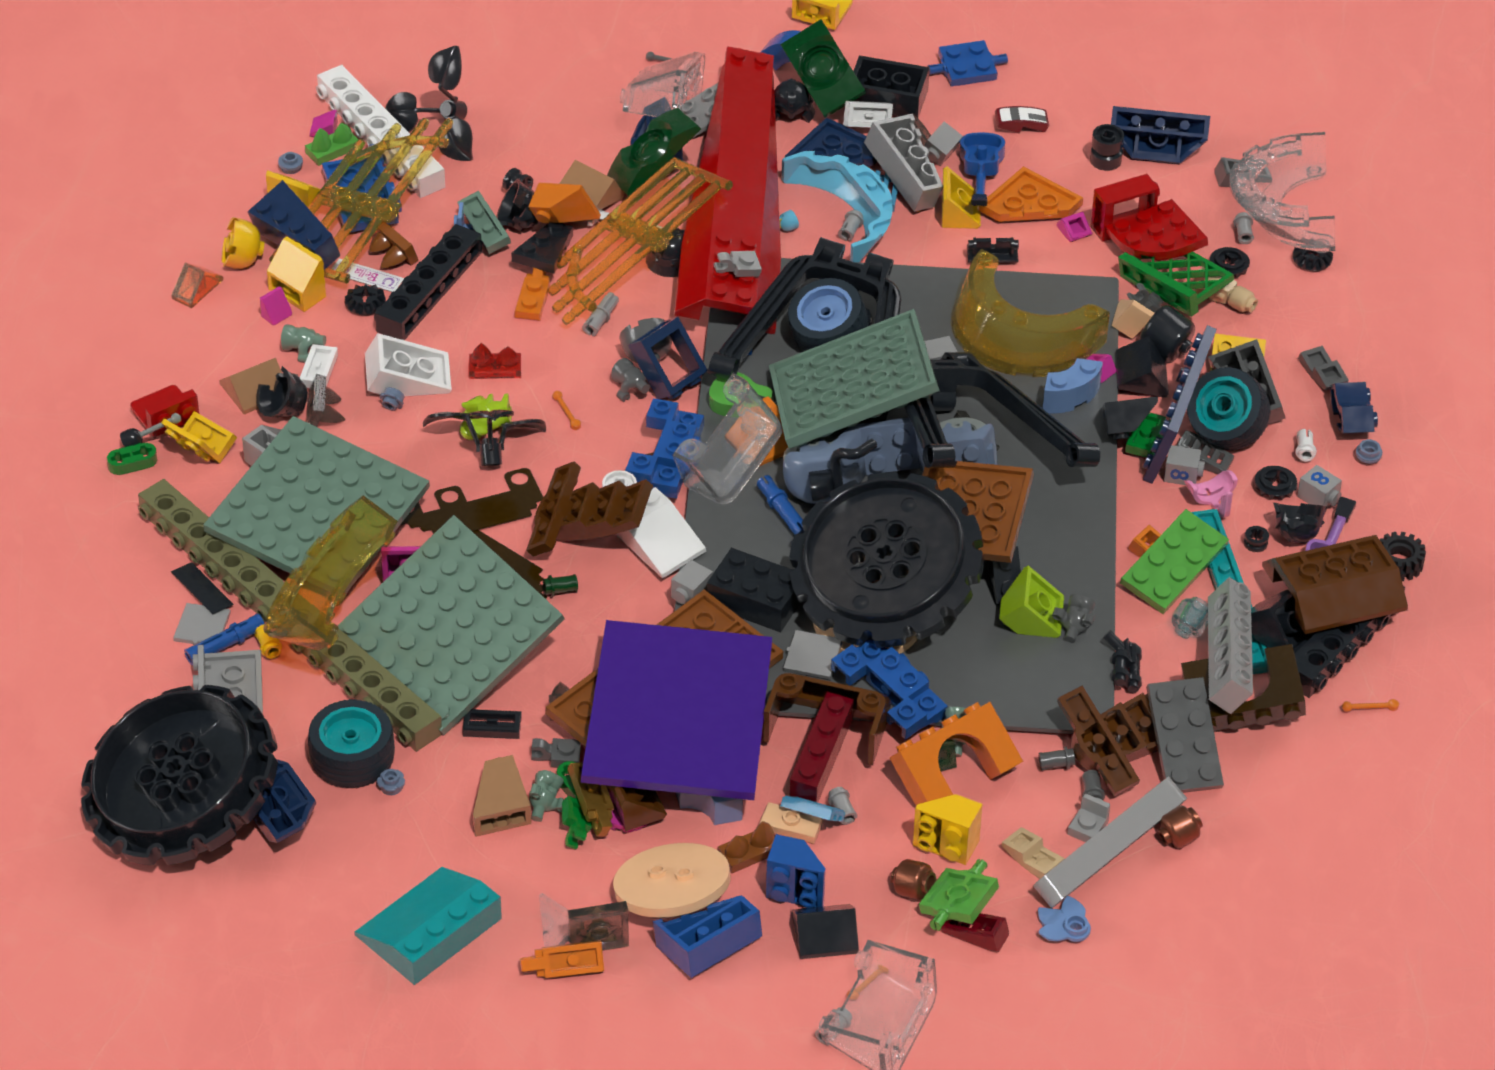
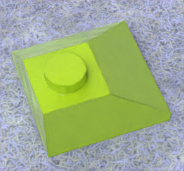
M1028 565L1023 568L1002 597L999 619L1017 634L1057 638L1061 636L1062 624L1059 620H1055L1052 614L1055 607L1063 608L1064 595Z

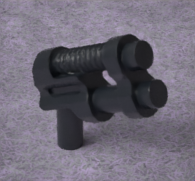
M1109 630L1103 638L1116 650L1112 655V663L1115 665V668L1112 670V680L1117 686L1125 685L1129 692L1136 693L1142 686V678L1140 676L1142 649L1136 643L1130 642L1129 638L1122 642Z

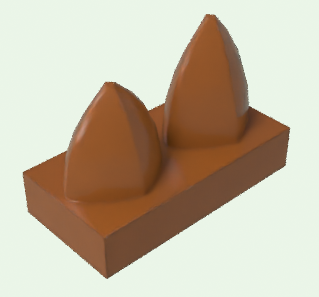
M381 219L374 225L377 234L370 243L369 251L379 252L390 248L383 257L381 268L392 267L403 261L412 266L419 260L413 245L384 220Z
M762 821L753 832L744 836L736 835L731 841L718 846L717 850L728 860L730 873L732 874L767 859L775 834L772 826Z

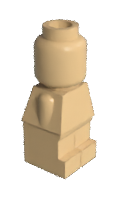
M1205 277L1194 278L1193 281H1205ZM1208 277V280H1219L1222 277ZM1235 280L1209 297V300L1223 304L1228 302L1231 307L1240 312L1248 311L1252 313L1258 305V299L1255 298L1254 293L1242 286H1237ZM1205 288L1192 290L1196 291L1197 294H1199L1200 292L1205 290Z

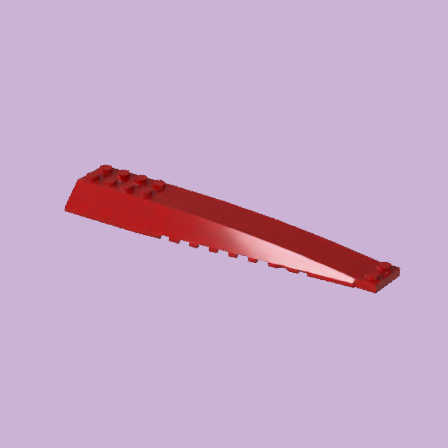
M729 46L726 48L724 65L721 69L681 245L674 316L699 320L703 306L748 314L780 273L781 244L773 75L774 55ZM731 251H755L762 268L760 276L735 277L733 271L717 273L714 267V263L719 262L717 254L727 252L730 255ZM777 318L765 333L775 335Z

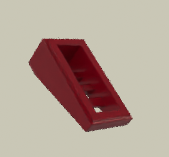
M980 913L972 924L963 922L961 926H957L959 921L949 919L941 927V931L945 934L994 952L1000 951L1009 936L1005 917Z

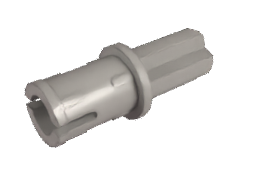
M609 292L598 306L596 305L592 308V314L582 326L586 334L591 335L592 333V336H595L601 326L609 321L610 313L619 302V298L614 293Z

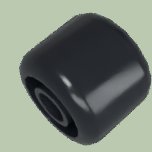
M1165 305L1160 307L1149 319L1140 334L1139 340L1149 336L1166 363H1171L1181 354L1186 355L1191 349L1195 325L1178 311Z

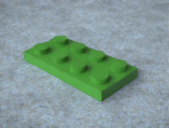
M1185 509L1124 574L1120 584L1164 615L1228 545L1229 539Z

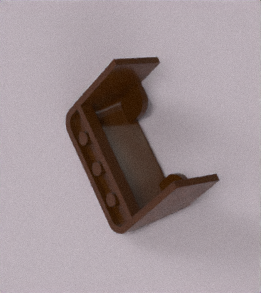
M784 673L776 678L764 710V742L769 743L783 702L820 709L826 693L830 692L854 699L853 717L873 721L869 733L868 764H874L887 725V712L891 709V701L888 696L877 691L793 673Z

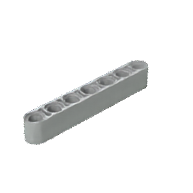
M1168 776L1044 875L1033 887L1051 908L1055 907L1066 896L1070 895L1158 824L1163 815L1180 806L1188 798Z

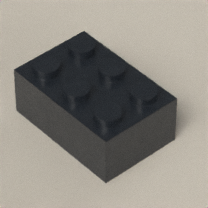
M859 55L854 73L866 93L854 101L893 104L892 115L904 116L913 114L914 118L918 120L928 92L930 67Z
M732 547L707 582V592L739 617L780 633L800 605L790 579V571L793 569Z

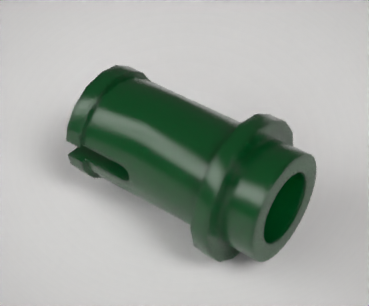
M576 574L554 578L548 575L547 578L543 579L544 594L554 597V594L578 592Z

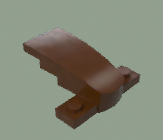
M573 461L555 468L547 493L537 508L535 527L526 551L534 557L551 551L556 545V540L576 541L595 539L638 528L653 485L645 479L626 487L619 480L602 488H599L592 482L574 490L581 467Z
M1083 685L1058 697L1057 703L1074 729L1071 738V748H1073L1075 758L1087 770L1099 771L1114 796L1138 785L1140 779L1129 762L1158 751L1148 694L1141 693L1124 704L1120 702L1102 714L1098 712Z

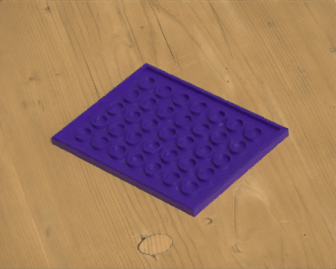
M606 620L581 773V783L754 800L772 637Z

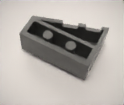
M1257 339L1208 356L1212 370L1221 367L1237 368L1250 374L1257 380L1269 399L1271 414L1268 424L1285 419L1283 407Z

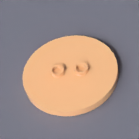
M674 843L645 850L630 858L616 872L613 886L618 903L626 910L645 917L668 918L696 912L715 902L727 890L731 881V873L728 860L718 850L695 843Z

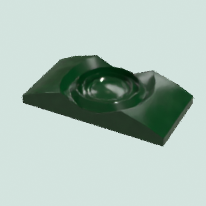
M822 19L780 44L825 118L843 108L846 101H854L866 93Z
M679 108L661 114L650 121L646 132L638 137L632 145L624 147L619 151L607 176L613 178L628 197L633 196L701 128Z

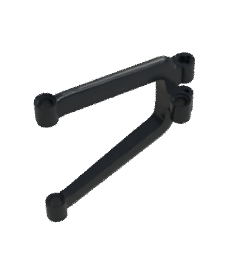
M821 237L813 255L798 256L786 264L723 344L719 352H714L709 364L708 374L733 382L741 362L803 283L811 278L841 279L854 286L858 292L860 290L873 296L877 302L874 324L899 315L902 301L901 293L898 287L889 280L894 260L870 252L866 257L864 265L842 259L845 251L844 244ZM888 411L884 412L879 417H870L860 422L870 423L886 421Z
M945 352L941 360H931L940 391L935 392L928 398H920L904 406L923 448L922 459L927 468H954L957 464V461H955V449L952 444L947 443L935 411L954 410L956 406L955 392L957 385L976 386L985 390L1065 455V460L1069 467H1096L1100 462V449L1096 443H1085L1003 376L986 369L970 352Z

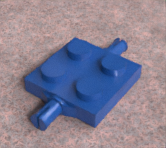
M985 40L941 46L938 51L941 63L928 65L927 67H930L929 75L943 73L948 78L950 86L953 87L997 80L998 73L995 65L1007 64L1008 56L1006 53L992 55L988 50Z

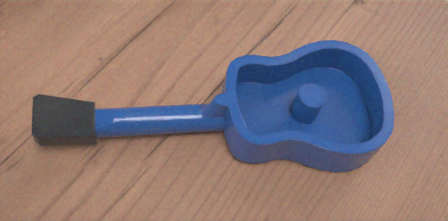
M969 133L964 135L960 141V157L964 162V172L968 175L976 176L975 194L972 196L971 205L987 206V195L985 194L986 176L998 174L999 163L1005 157V139L994 133Z

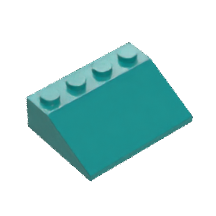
M441 867L354 933L370 949L413 985H416L502 919L501 896L481 880Z

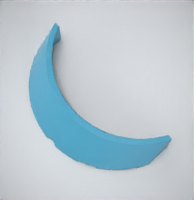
M803 151L782 159L781 179L784 183L807 185L828 191L843 199L854 210H858L863 214L865 239L852 243L850 261L861 262L890 225L893 207L892 196L887 185L869 167L864 164L858 166L851 163L848 157L842 155L829 157L815 155V151Z

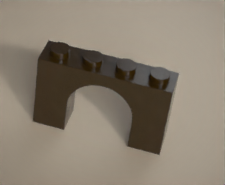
M1292 644L1264 649L1269 685L1262 695L1253 700L1245 701L1232 714L1209 700V658L1181 663L1183 680L1202 677L1204 679L1214 732L1229 728L1240 729L1243 726L1252 724L1264 725L1281 719L1293 720L1306 715L1305 697Z

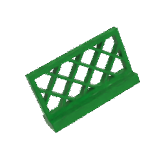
M1126 252L1118 257L1120 277L1134 285L1138 283L1143 284L1148 293L1155 292L1164 302L1190 317L1199 312L1198 305L1234 280L1233 273L1195 252L1183 255L1187 260H1173L1172 258L1169 261L1155 262V256L1141 255V258H1137ZM1141 259H1152L1151 262H1142V261H1140V260H1141ZM1202 266L1205 270H1191V267ZM1187 267V271L1173 272V268ZM1169 268V272H1160L1156 270ZM1205 277V281L1190 282V278ZM1208 277H1222L1219 280H1208ZM1187 278V282H1178L1174 280ZM1205 288V290H1203L1199 294H1197L1196 291L1192 290Z

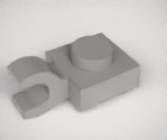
M731 251L730 255L727 252L717 254L719 262L714 263L717 273L733 271L735 277L760 276L762 268L755 251Z

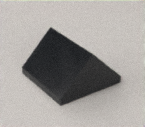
M1149 336L1116 349L1115 364L1118 389L1168 397L1166 361L1162 358Z
M851 904L792 909L800 959L859 954L856 911Z

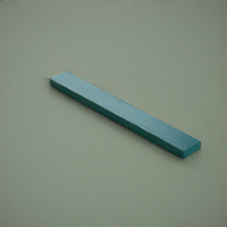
M1217 509L1191 512L1227 537ZM1228 541V545L1208 566L1215 590L1229 577L1236 582L1244 584ZM1252 634L1253 674L1267 673L1264 649L1267 646L1255 640Z

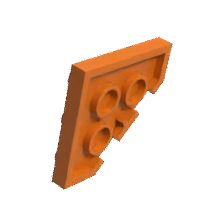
M1023 166L987 197V206H979V211L998 222L1065 218L1071 216L1083 205V197Z

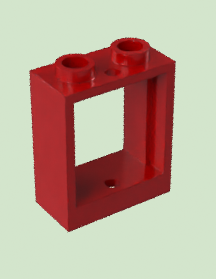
M1144 174L1094 189L1090 227L1102 242L1111 239L1106 232L1107 225L1156 206L1158 196L1160 195L1158 184L1148 174ZM1139 197L1138 208L1113 215L1114 204Z

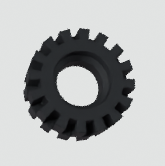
M1392 532L1391 537L1388 533L1385 534L1384 538H1380V541L1398 566L1402 581H1404L1405 577H1407L1408 581L1413 580V576L1417 578L1424 566L1425 545L1421 544L1419 538L1414 540L1415 535L1410 534L1409 537L1405 536L1406 532H1401L1400 535H1397V532ZM1393 554H1401L1408 558H1397L1394 557Z

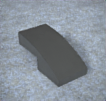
M1323 345L1300 352L1298 359L1302 366L1324 390L1330 389V385L1334 383H1348L1349 379L1337 360L1331 361Z

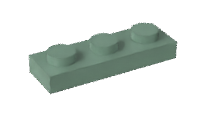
M479 191L457 202L458 206L460 202L464 203V216L473 230L481 233L482 244L489 254L511 243L505 229Z

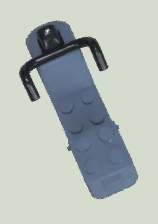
M909 418L857 424L847 428L838 438L830 436L819 437L809 441L804 446H795L790 449L788 447L783 455L784 481L789 492L798 500L814 504L828 502L831 500V491L852 480L860 483L866 475L918 468L924 472L923 448ZM953 418L940 422L947 443L952 444L955 449V461L997 465L995 431L992 424H985L973 418Z

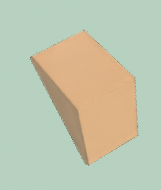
M1120 299L1112 326L1133 339L1145 327L1154 312L1135 300Z

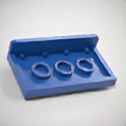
M375 144L369 145L370 154L322 163V171L345 233L375 228L374 225L381 219L388 225L399 223L398 213L402 212L399 197L395 198L394 183L389 182L388 167H383L384 159L382 152L377 151Z

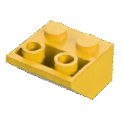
M285 237L267 269L268 287L272 291L280 286L288 302L305 312L326 297L324 262L318 254H314L303 247L302 244L295 242L289 237Z
M957 794L917 804L915 808L913 846L945 857L950 861L966 865L980 841L983 804Z

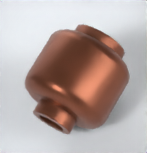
M1181 805L1162 816L1160 820L1161 829L1158 830V834L1166 845L1171 843L1176 848H1182L1200 837V828L1203 827V824L1192 807L1186 808Z
M911 859L903 860L898 867L893 869L891 874V882L896 893L902 897L922 900L937 880L936 874L929 864Z

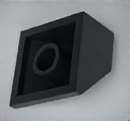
M1158 396L1104 403L1103 413L1107 436L1113 435L1114 440L1130 438L1129 433L1135 432L1158 403Z
M1289 589L1257 603L1251 608L1252 634L1255 640L1269 648L1292 644L1295 654L1316 632L1305 634L1294 617L1296 600Z

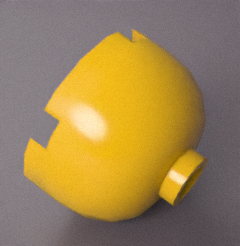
M232 217L227 227V230H231V232H229L227 238L224 237L221 260L224 263V267L243 269L253 264L257 256H262L265 243L260 241V232L255 225L247 220Z

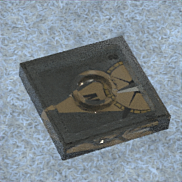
M626 901L567 910L569 944L601 940L602 951L629 946L628 906Z

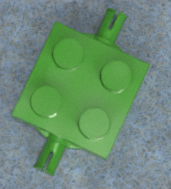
M977 859L976 863L969 870L946 868L919 903L920 912L935 916L930 922V927L933 930H941V927L949 919L972 924L998 890V879L982 874L987 868V863L983 859L981 861Z

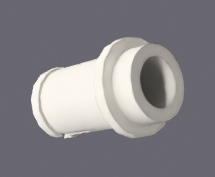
M1302 429L1296 434L1298 446L1295 453L1304 462L1311 461L1317 453V449L1313 445V433L1311 430H1308L1307 437L1306 429Z

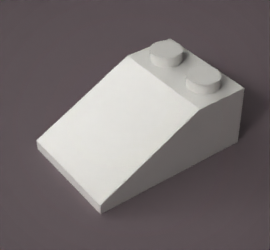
M379 333L376 334L365 352L367 391L381 394L384 393L386 388L392 387L401 391L404 396L448 394L452 390L448 352Z
M656 487L650 493L640 526L617 534V537L662 579L687 564L690 560L706 552V547L673 503Z

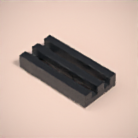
M471 709L464 716L463 737L520 739L522 711Z

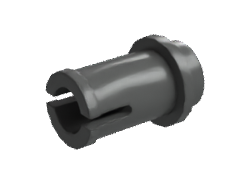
M1065 746L1063 750L1038 753L1041 771L1065 766L1066 769H1070V766L1075 765L1073 748L1067 749Z
M1095 770L1084 772L1082 775L1084 782L1082 797L1084 794H1088L1104 800L1105 792L1101 788L1100 773Z

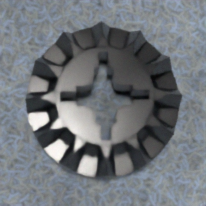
M1311 239L1309 243L1301 241L1300 245H1295L1292 257L1294 262L1301 268L1318 271L1330 266L1333 260V253L1330 251V246H1323L1322 241L1315 243Z
M1233 247L1219 248L1212 252L1209 261L1233 273L1237 278L1240 274H1246L1250 265L1247 254Z
M367 283L364 286L355 285L354 289H348L345 296L346 307L351 312L360 315L373 314L379 306L386 302L383 289H378L376 284L368 286ZM363 296H368L366 302H363Z
M1281 466L1264 467L1255 475V489L1260 490L1261 495L1268 494L1271 499L1274 496L1279 497L1281 500L1285 495L1292 496L1293 491L1297 488L1295 474ZM1278 479L1279 484L1273 486L1272 484Z

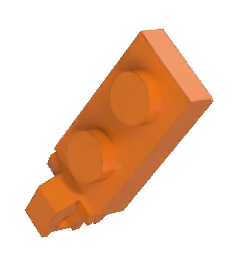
M533 268V274H527L524 278L515 309V318L541 320L550 289V276H546L545 271Z
M601 940L541 947L542 949H534L535 956L520 958L522 972L536 970L537 977L551 978L604 971Z

